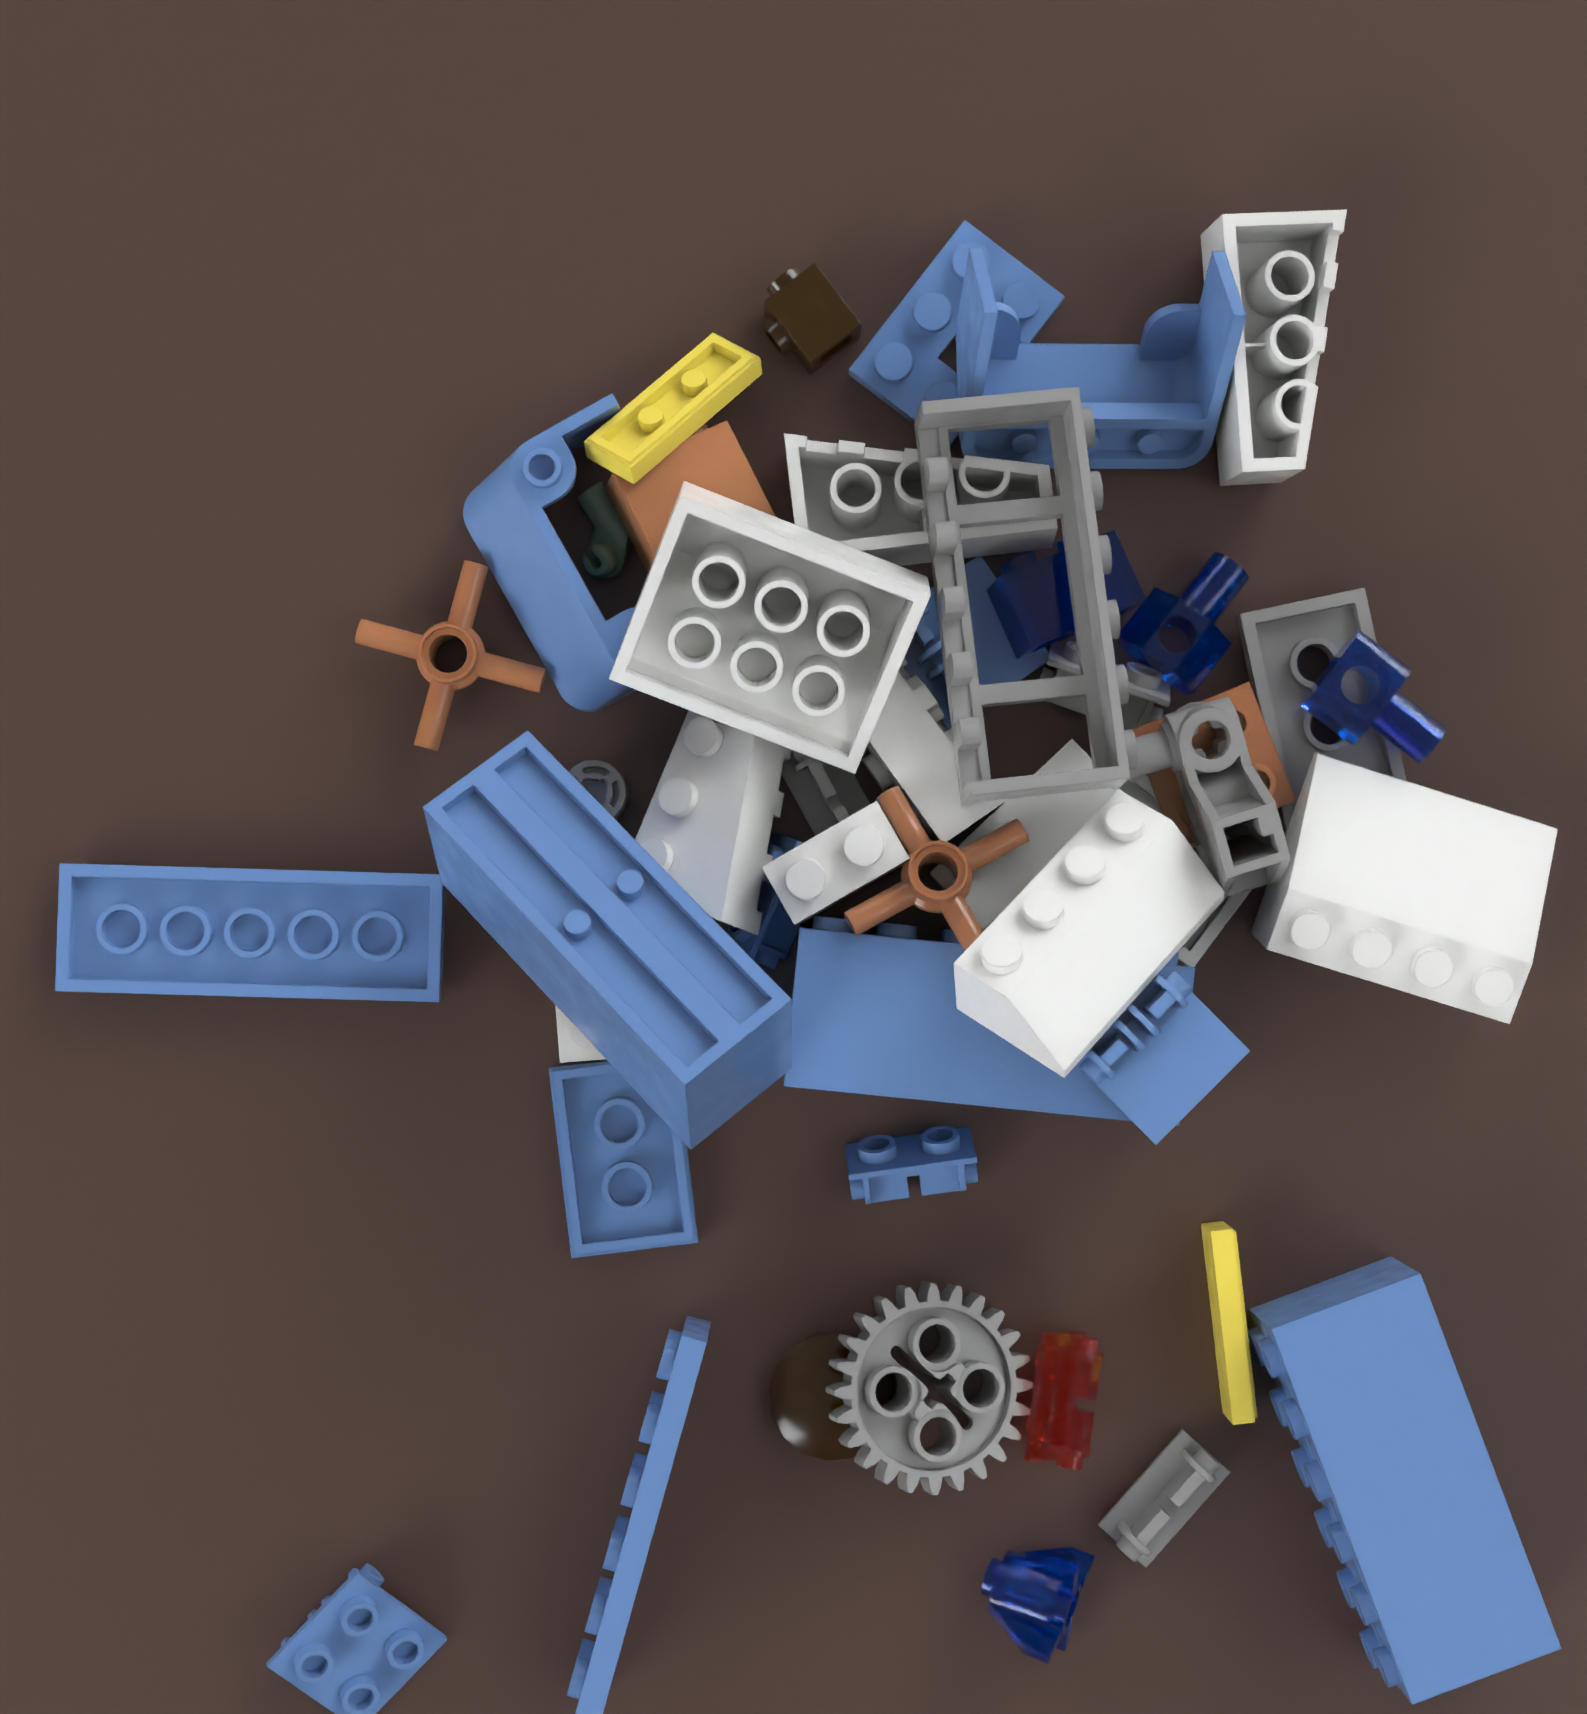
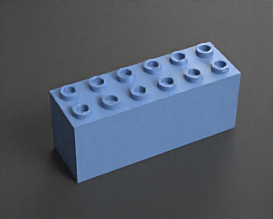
M528 730L423 806L441 883L690 1150L792 1068V999Z
M813 916L812 928L799 927L792 995V1068L784 1075V1086L1131 1121L1077 1066L1063 1078L957 1009L953 963L964 953V950L951 929L940 928L939 941L917 939L918 926L879 923L876 926V935L861 933L856 936L846 919ZM1177 952L1165 966L1171 972L1175 971L1193 988L1195 967L1177 965L1179 954Z
M1390 1256L1249 1309L1255 1324L1254 1328L1248 1330L1251 1349L1259 1366H1266L1271 1378H1275L1278 1387L1269 1390L1273 1408L1283 1427L1288 1426L1295 1440L1298 1439L1300 1448L1291 1451L1294 1464L1306 1488L1310 1486L1317 1501L1322 1503L1323 1508L1314 1511L1318 1528L1327 1547L1334 1548L1341 1564L1344 1563L1346 1567L1336 1571L1339 1584L1350 1608L1356 1607L1363 1624L1368 1626L1367 1629L1359 1631L1360 1640L1373 1669H1379L1386 1686L1390 1688L1397 1685L1413 1705L1562 1649L1421 1273Z

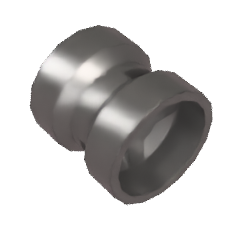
M587 760L575 765L569 771L615 820L624 813L630 799L629 785L623 774L611 764L600 760Z

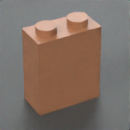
M727 420L711 428H708L705 423L635 484L630 483L615 473H612L607 482L605 490L647 573L650 570L683 481L775 516Z

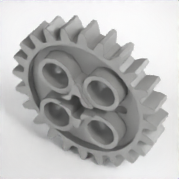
M921 1281L918 1298L911 1287L898 1285L896 1286V1305L887 1298L876 1295L873 1297L877 1313L875 1318L855 1312L853 1315L856 1324L861 1330L858 1337L839 1334L837 1338L850 1351L847 1359H829L828 1363L832 1368L843 1373L842 1382L826 1386L827 1393L842 1398L844 1403L829 1413L830 1420L837 1423L850 1424V1427L838 1439L840 1444L848 1448L862 1445L857 1452L854 1462L864 1469H868L877 1463L874 1478L888 1485L897 1476L898 1488L908 1493L914 1492L920 1480L925 1492L931 1495H938L942 1484V1477H944V1480L950 1487L958 1491L964 1490L965 1470L984 1480L987 1478L986 1467L983 1462L986 1456L1001 1462H1005L1007 1459L999 1445L1002 1437L1013 1440H1020L1022 1437L1019 1431L1010 1424L1012 1415H1030L1031 1411L1025 1405L1016 1402L1017 1393L1033 1388V1382L1016 1377V1370L1030 1361L1029 1355L1010 1352L1009 1350L1021 1336L1019 1331L1010 1328L997 1331L1005 1313L996 1308H990L982 1313L985 1303L984 1296L971 1292L962 1301V1287L949 1283L946 1284L940 1295L936 1283ZM935 1325L939 1332V1345L934 1353L928 1357H923L919 1348L920 1336L929 1326ZM894 1346L899 1347L903 1356L915 1370L934 1377L931 1382L933 1388L969 1419L967 1427L962 1428L956 1417L944 1404L926 1397L929 1392L927 1387L891 1356L890 1352ZM979 1370L983 1380L982 1389L978 1396L973 1400L967 1401L963 1392L964 1381L971 1372ZM893 1373L897 1381L896 1394L888 1403L880 1405L876 1399V1386L883 1376ZM937 1418L941 1428L940 1436L934 1445L923 1449L920 1441L921 1429L927 1421Z

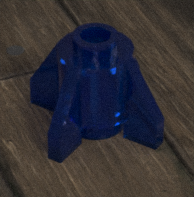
M1073 1547L1024 1552L1009 1550L1003 1560L997 1558L991 1560L982 1582L981 1595L989 1598L988 1612L992 1614L1023 1654L1049 1664L1056 1648L1066 1651L1070 1642L1071 1621L1078 1605L1081 1588L1084 1587L1091 1572L1095 1556Z

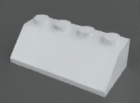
M1117 789L953 963L956 1007L970 1018L1065 1078L1224 900L1225 892L1171 819Z

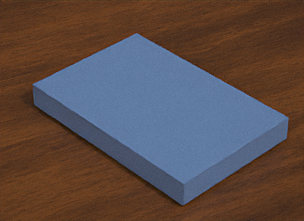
M607 1060L549 1067L571 1258L698 1243L699 1237L687 1145Z

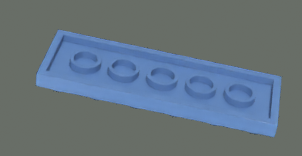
M59 863L55 991L442 1002L446 887L441 883L439 874Z
M687 1315L682 1332L669 1329L656 1378L668 1381L666 1391L663 1394L652 1390L638 1439L640 1442L650 1444L648 1455L635 1452L620 1505L632 1508L630 1517L617 1514L602 1567L603 1569L614 1571L613 1579L600 1576L584 1631L597 1635L596 1640L582 1639L566 1695L579 1699L575 1714H603L706 1348L711 1325L710 1321Z

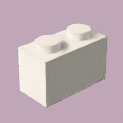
M875 801L761 868L793 924L796 925L805 922L901 867L910 857L879 802Z

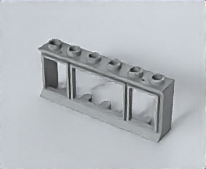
M1079 387L922 401L914 427L961 806L991 800L1120 788L1130 779V770L1137 768L1138 751L1133 730H1124L1121 704L1128 703L1129 682L1124 664H1115L1112 639H1119L1120 613L1116 600H1107L1104 575L1111 573L1112 553L1108 536L1098 534L1096 511H1100L1103 508V484L1099 471H1090L1087 447H1093L1095 442V424L1092 409L1090 407L1082 408ZM1048 424L1057 496L957 505L948 433ZM1061 518L1081 675L979 685L960 528ZM1084 697L1093 769L991 779L983 707Z

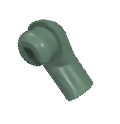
M599 482L576 499L594 525L588 550L584 551L582 559L585 570L595 578H612L626 565L631 540L605 490L604 484Z

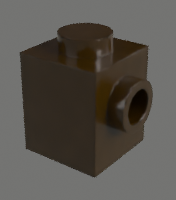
M813 263L803 272H800L797 267L787 270L767 288L770 297L764 301V315L768 321L762 325V328L782 356L785 357L790 352H793L810 375L860 338L862 323L816 263Z

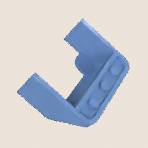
M969 247L956 324L957 398L1079 387L1082 408L1090 407L1092 409L1095 424L1094 446L1087 447L1090 469H1181L1198 463L1208 454L1212 447L1247 316L1225 251H1212L1199 304H1171L1154 312L1144 325L1140 344L1020 343L1021 327L1016 312L1004 303L995 302L983 249ZM1048 424L958 432L964 457L968 455L1049 465L1050 469H1054Z
M613 393L524 442L470 492L463 507V518L469 533L559 693L569 705L584 712L600 711L637 691L609 680L635 607L626 609L614 617L605 620L543 509L562 499L572 489L577 474L576 463L572 453L584 447L583 441L621 410Z

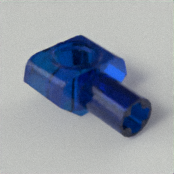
M1214 552L1180 597L1154 587L1121 630L1120 637L1117 639L1118 644L1140 663L1160 672L1163 675L1162 679L1178 691L1187 695L1194 694L1231 645L1230 641L1218 629L1215 623L1249 580L1247 572L1233 559L1222 553ZM1168 627L1183 631L1190 643L1189 650L1183 653H1172L1166 650L1159 641L1158 632Z
M1359 629L1330 661L1300 705L1351 745L1357 742L1371 727L1417 763L1422 762L1433 751L1447 730L1446 727L1398 692L1411 673V669ZM1348 670L1361 673L1367 680L1369 686L1368 695L1362 704H1355L1349 701L1343 694L1341 682Z

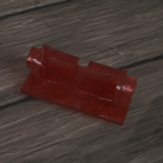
M1041 1332L1039 1351L1035 1359L1036 1374L1031 1411L1026 1425L1027 1441L1024 1461L1057 1460L1056 1465L1059 1467L1080 1470L1082 1469L1083 1458L1090 1457L1094 1412L1077 1408L1076 1403L1077 1397L1086 1400H1096L1101 1361H1103L1104 1354L1098 1351L1099 1340L1086 1337V1332Z

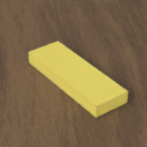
M715 333L710 334L583 441L587 458L630 483L635 484L763 374L760 357Z
M1223 1221L1201 1223L1222 1413L1232 1425L1255 1423V1419L1258 1416L1237 1234L1232 1227Z

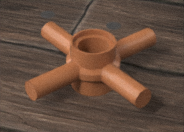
M464 560L448 621L432 626L423 635L361 619L359 622L355 643L415 659L420 673L430 683L413 745L434 751L439 750L454 692L470 686L479 677L541 693L547 673L546 668L487 653L482 639L472 629L489 569L485 565ZM448 640L463 641L467 649V658L464 665L455 672H441L436 665L435 659L438 648Z
M892 787L880 794L876 800L879 802L910 859L903 863L901 882L844 912L845 919L853 933L857 936L908 907L915 905L926 912L942 913L965 951L983 932L965 900L972 885V872L1029 842L1028 835L1021 822L1016 818L961 849L946 841H931L900 787ZM941 864L952 872L955 882L946 890L934 891L922 884L918 872L926 865Z

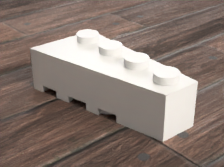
M1347 209L1222 214L1200 235L1204 282L1212 251H1225L1247 315L1216 429L1220 486L1281 483L1301 472L1306 467L1318 386L1315 385L1319 358L1325 350L1328 327L1324 326L1329 295L1335 288L1338 263H1335L1339 235L1344 232Z
M784 433L795 525L899 566L931 562L917 449L905 448L904 451L865 447V443L839 440L837 444L807 440V436ZM965 455L964 459L951 457L957 505L1053 496L1049 465ZM1057 519L960 528L963 557L972 558L1052 548L1058 528Z
M904 657L868 742L867 748L871 754L862 759V761L883 791L892 785L900 787L931 841L948 842L1008 799L983 801L961 806L952 728L947 730L941 719L944 718V714L926 685L917 675L910 677L904 666L908 663Z
M688 710L635 840L710 917L759 935L762 912L757 911L762 881L768 882V878L761 867L771 862L773 858L772 855L767 854L773 817L780 818L784 793L779 791L783 762L791 758L792 750Z

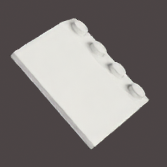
M683 481L610 673L609 680L855 774L931 596L928 577Z
M1314 752L1285 834L1291 860L1281 880L1267 885L1251 933L1266 950L1510 1024L1533 964L1558 829Z

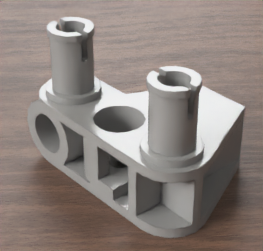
M1228 696L1209 702L1187 703L1178 708L1176 712L1164 715L1163 722L1159 724L1158 731L1136 737L1138 763L1136 769L1130 770V779L1171 768L1176 774L1196 845L1193 849L1224 890V898L1281 880L1291 857L1276 802L1252 765L1238 714ZM1204 722L1208 726L1216 728L1217 736L1212 741V746L1205 751L1198 746H1192V736L1198 733V726ZM1238 823L1247 827L1249 834L1226 840L1223 828Z

